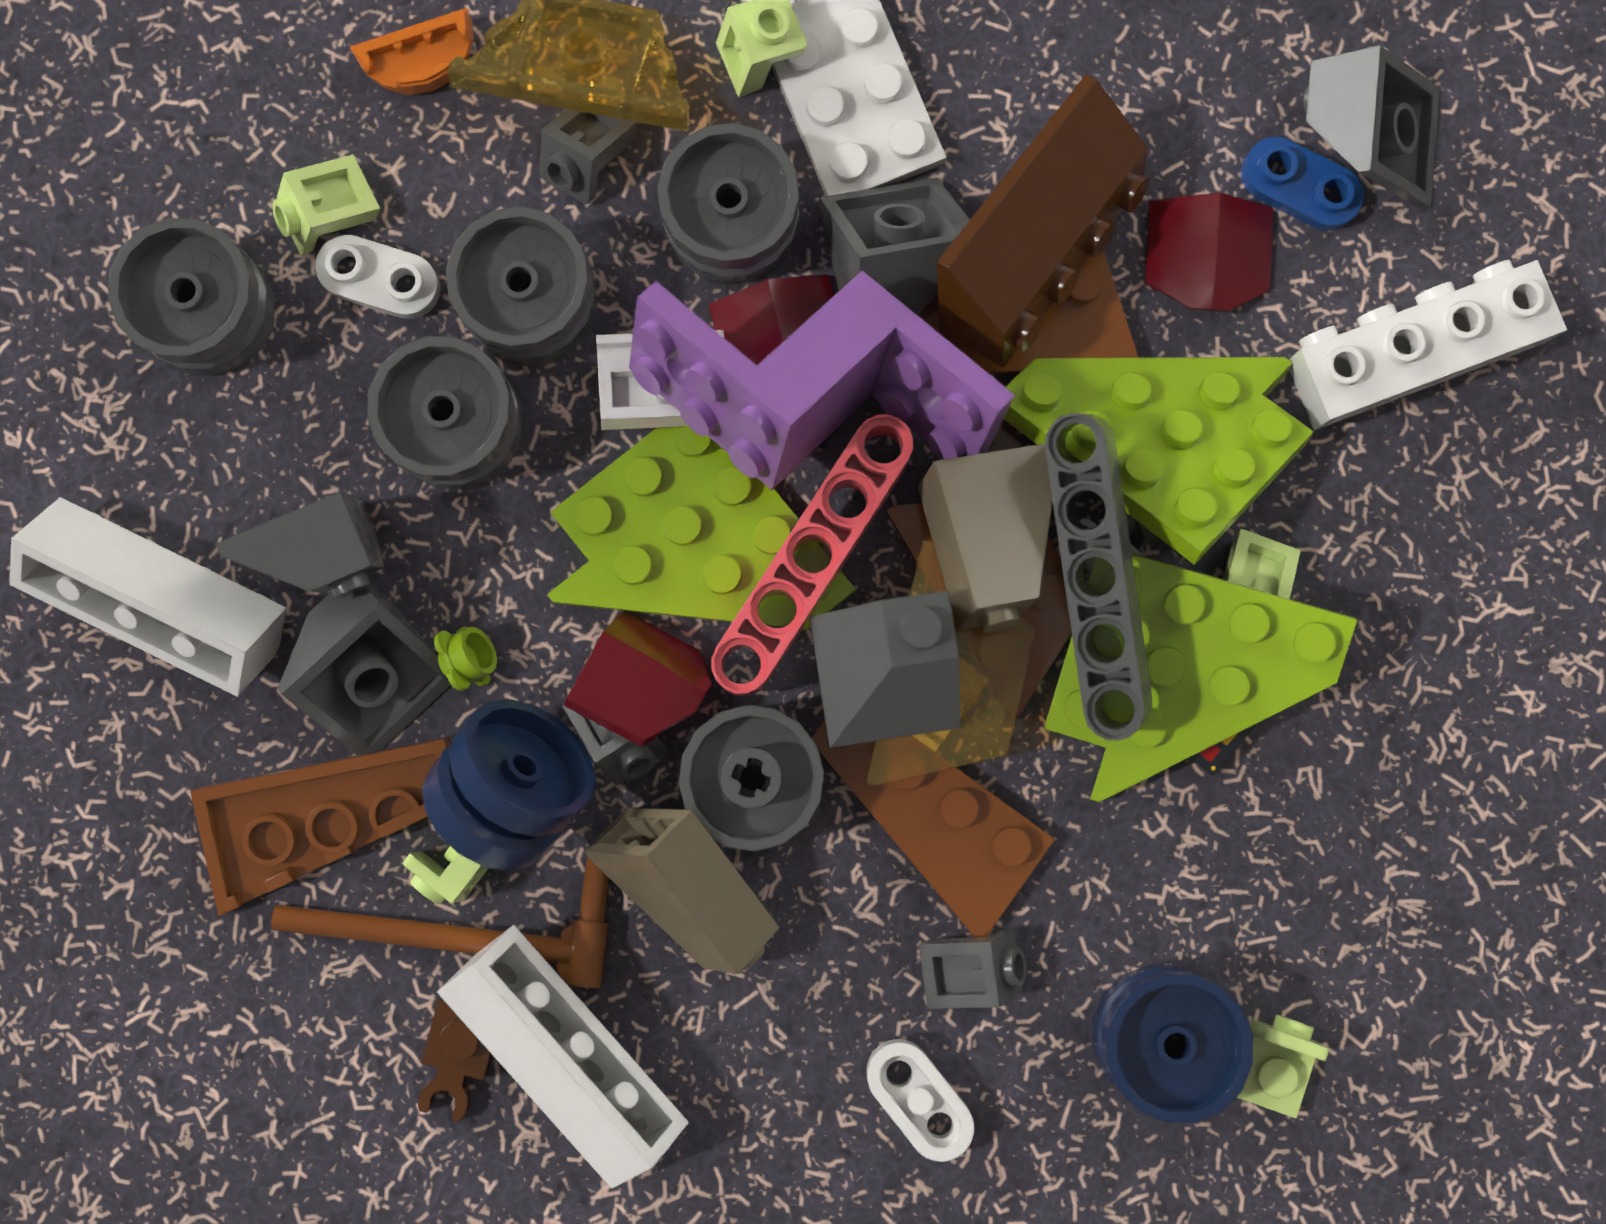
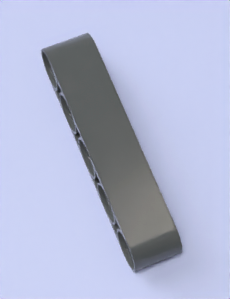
M1069 413L1059 417L1050 426L1046 435L1045 451L1083 713L1087 725L1096 735L1106 740L1119 741L1130 737L1147 720L1152 710V692L1116 441L1112 428L1104 419L1093 414ZM1080 424L1088 426L1094 432L1096 438V449L1093 455L1082 463L1072 459L1065 447L1069 431ZM1087 490L1099 494L1106 506L1104 520L1096 528H1089L1083 525L1077 519L1075 513V503L1078 497ZM1092 557H1101L1107 560L1114 568L1116 574L1115 584L1112 590L1107 593L1097 592L1086 583L1084 569ZM1111 624L1122 632L1125 639V649L1122 656L1107 657L1098 651L1093 641L1094 632L1098 625ZM1118 690L1127 694L1132 699L1135 707L1133 719L1120 722L1110 718L1103 707L1105 692Z

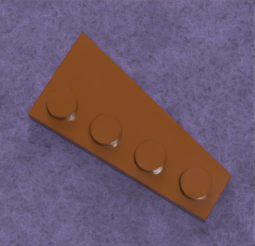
M1104 251L1097 258L1089 255L1079 269L1078 281L1069 297L1060 305L1054 302L1043 316V325L1034 343L1024 352L1018 349L1004 368L940 332L938 297H935L917 315L989 375H1018L1035 358H1139Z
M824 720L811 738L817 745L819 753L974 937H987L1055 839L912 735L829 748Z
M449 736L202 786L190 791L218 917L262 894L269 893L308 872L325 864L332 863L379 838H384L428 817L425 812L422 787L431 766L443 750L451 745Z

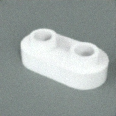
M340 235L332 238L322 246L316 258L315 268L320 283L333 296L399 318L414 319L424 316L433 309L440 296L439 277L424 258L358 236ZM345 257H355L356 265L354 269L347 274H339L337 271L339 262ZM402 276H415V285L410 291L404 293L396 291L397 281Z
M893 1039L879 1045L871 1054L866 1071L869 1088L877 1101L915 1149L924 1157L933 1161L943 1162L953 1160L962 1155L969 1147L974 1134L973 1118L964 1101L925 1052L915 1043L904 1039ZM904 1061L911 1067V1075L906 1082L896 1084L887 1078V1068L891 1063ZM938 1112L946 1113L952 1119L950 1130L943 1135H935L927 1128L929 1118Z

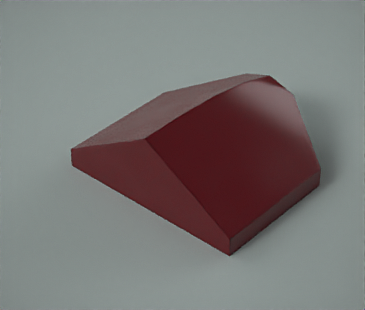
M1221 192L1150 200L1148 207L1145 284L1154 291L1158 290L1190 310L1230 312L1254 298L1260 297L1270 290L1274 208Z
M829 274L774 278L759 282L708 305L714 329L723 330L724 338L755 365H758L834 297Z
M623 611L602 632L569 692L564 706L643 747L651 743L658 734L694 715L712 683L699 649Z

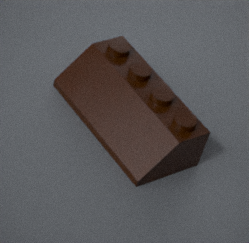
M1085 74L937 261L940 332L1002 368L1005 367L1018 349L1024 352L1030 348L1040 333L1044 314L1054 302L1059 305L1065 302L1078 281L1080 267L1089 255L1093 258L1101 255L1113 235L1116 220L1124 210L1131 213L1137 208L1149 186V178L1144 176L1148 148L1097 79Z

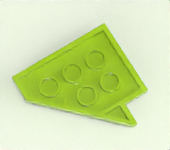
M1286 357L1035 358L1005 387L1015 396L1005 414L1004 420L1037 445L1045 444L1050 426L1061 416L1069 413L1093 414L1104 419L1112 428L1116 441L1126 513L1194 565L1306 446L1314 432L1266 397L1285 377L1293 363ZM1080 424L1075 426L1066 437L1065 447L1072 459L1080 463L1087 461L1096 449L1094 432L1086 425Z
M688 426L655 428L550 512L589 561L550 591L547 596L555 604L732 623L799 519L775 489L771 490L757 477L751 478L739 471L731 461L728 452L708 435H698ZM808 541L801 544L794 555L796 565L808 573L823 571L831 562V558L817 541ZM841 570L811 616L831 612L856 591ZM772 595L766 598L759 609L761 621L766 626L777 628L789 625L797 613L794 602L783 595ZM808 620L802 630L807 631L811 628L810 620Z
M1132 553L1152 692V710L1144 724L1128 738L1116 741L1106 740L1096 735L1087 725L1083 713L1073 637H1071L1044 729L1106 748L1090 798L1091 800L1101 802L1336 684L1357 619ZM1096 557L1088 581L1090 588L1102 593L1112 590L1116 576L1113 566L1107 560ZM1100 624L1096 627L1093 641L1098 651L1107 657L1122 656L1125 649V639L1122 632L1111 624ZM1118 690L1105 692L1103 707L1107 715L1120 722L1132 720L1135 713L1132 699L1127 694Z

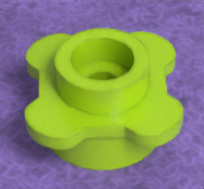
M462 627L456 631V634H450L443 630L435 635L434 645L438 652L440 669L456 690L464 691L470 687L471 683H476L480 687L489 684L491 681L489 674L496 668L497 655L491 640L482 630L476 627Z

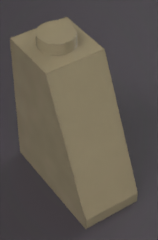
M1045 444L934 461L917 487L945 586L949 593L957 628L962 630L981 626L982 632L986 634L1013 628L1020 624V617L1039 598L1053 500Z
M626 808L584 850L589 859L704 969L739 974L741 971L754 965L761 958L765 950L764 945L780 928L692 810Z

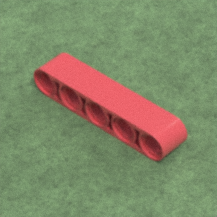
M889 414L875 415L868 418L858 428L717 645L712 656V672L716 681L727 692L736 696H751L760 692L766 686L906 470L913 450V436L909 427L900 418ZM876 435L892 437L898 443L900 456L890 463L875 462L867 455L864 448L865 443ZM842 488L855 489L863 495L866 508L860 515L854 518H843L832 510L829 504L831 496ZM808 541H817L824 544L831 554L830 564L818 573H808L801 570L794 560L795 552L801 544ZM772 595H783L790 598L797 609L794 620L783 628L766 626L759 617V609L762 602ZM747 648L759 656L761 668L753 681L746 684H737L726 677L724 663L732 651Z

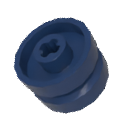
M504 699L486 702L471 713L456 733L453 743L443 750L429 769L422 791L425 812L435 830L458 854L486 868L514 871L531 867L546 854L562 835L563 829L590 802L596 780L589 754L578 736L560 719L534 704Z
M1146 965L1123 974L1103 994L1093 1017L1092 1048L1102 1073L1139 1111L1163 1122L1196 1123L1221 1113L1242 1092L1253 1065V1034L1242 1008L1221 986L1176 965ZM1173 1033L1181 1038L1178 1047L1174 1051L1164 1047L1166 1038Z

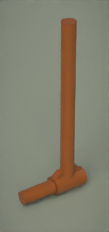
M588 856L586 859L579 920L574 919L573 923L562 931L561 938L522 933V935L546 962L557 963V972L567 985L600 989L609 923H604L610 878ZM285 905L275 906L271 920V927L274 931L477 954L505 932Z

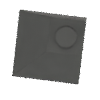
M1381 45L1311 61L1309 86L1304 93L1306 122L1359 173L1415 207L1431 208L1440 88Z
M938 178L819 197L821 217L838 290L840 291L861 271H864L916 315L920 314L938 295L937 261L970 221Z
M342 492L330 495L216 543L221 557L309 592L326 593L331 591L334 599H339L367 588L371 585L368 575L384 568L374 519L367 502Z
M371 584L361 591L339 599H334L332 594L329 593L308 613L278 689L291 703L353 753L359 755L382 750L451 684L440 669L437 650L399 609Z
M948 590L880 600L809 618L829 748L961 728L959 655Z

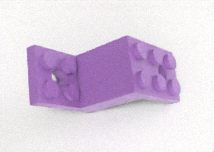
M861 271L758 365H755L657 281L637 297L629 369L632 370L636 381L647 392L653 395L660 394L680 411L682 419L691 430L701 436L708 435L728 452L731 461L739 471L748 477H757L771 490L871 396L879 402L886 414L900 418L909 428L928 443L932 452L941 460L987 453L1015 396L864 271Z

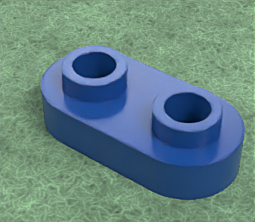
M1269 137L1259 141L1252 147L1242 163V181L1246 190L1253 197L1316 229L1324 231L1340 229L1347 225L1362 207L1364 198L1363 187L1358 177L1352 171L1287 138ZM1277 159L1281 161L1285 166L1286 174L1277 175L1272 173L1268 168L1267 160ZM1324 187L1337 189L1341 195V202L1333 203L1327 200L1324 195Z

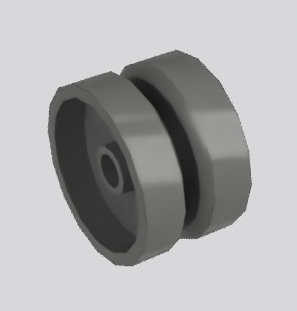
M737 123L705 126L679 142L665 160L657 186L660 213L665 226L667 240L679 261L700 278L724 285L754 282L776 270L793 249L800 224L796 169L783 147L763 131ZM733 201L735 207L724 208L721 205L725 202Z
M523 206L497 209L470 223L453 245L446 268L449 300L462 323L471 332L478 344L498 359L522 366L552 363L575 350L591 330L598 306L594 274L585 253L572 231L551 214ZM522 283H525L528 287L525 291L515 292V289Z
M167 218L141 228L121 247L109 271L108 301L117 325L136 345L154 354L156 358L167 365L190 375L219 376L244 366L264 347L273 328L275 296L267 274L221 229L198 219Z
M426 336L400 346L380 365L368 390L367 419L377 445L396 465L412 477L440 490H468L493 480L511 463L522 440L523 410L513 385L481 348L456 337ZM454 406L450 418L445 421H437L447 417V407Z
M745 705L719 712L696 730L682 754L679 786L685 809L692 810L714 840L728 848L758 851L784 844L807 826L821 801L824 771L817 745L799 722L773 708ZM757 765L762 768V773L766 776L763 787L749 790L743 785L741 775L746 767Z

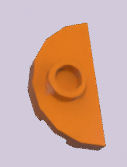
M464 8L350 46V49L365 74L384 89L406 95L433 92L452 81L468 62L474 41L471 15L468 8Z

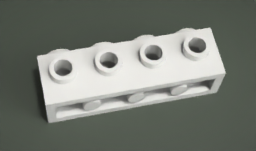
M1510 260L1501 261L1473 275L1475 283L1455 291L1453 283L1446 282L1417 295L1415 300L1418 305L1397 312L1394 304H1388L1357 318L1360 326L1358 328L1338 334L1336 327L1330 326L1300 339L1299 343L1302 349L1289 359L1293 362L1289 371L1313 430L1315 431L1537 347L1565 332L1567 328L1538 260L1517 268H1513Z
M61 497L11 538V586L237 697L273 659L280 647L286 607Z
M515 925L511 926L474 955L437 991L441 998L611 1189L653 1168L689 1123Z

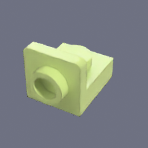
M751 0L728 7L716 45L738 97H742L762 89L773 63L803 54L807 47V41L790 0Z
M354 154L284 172L277 198L272 203L274 218L280 232L285 237L292 236L301 255L314 251L318 236L374 221L380 210Z
M1240 529L1232 541L1223 579L1290 599L1301 550Z
M451 846L444 855V858L450 862L446 869L423 851L411 852L402 864L415 874L410 880L412 886L426 898L437 904H441L444 899L451 904L464 901L489 869L458 854Z
M1277 1014L1272 1026L1253 1020L1250 1029L1253 1034V1065L1242 1092L1236 1098L1297 1118L1315 1059L1326 1061L1330 1048L1311 1040L1314 1028Z

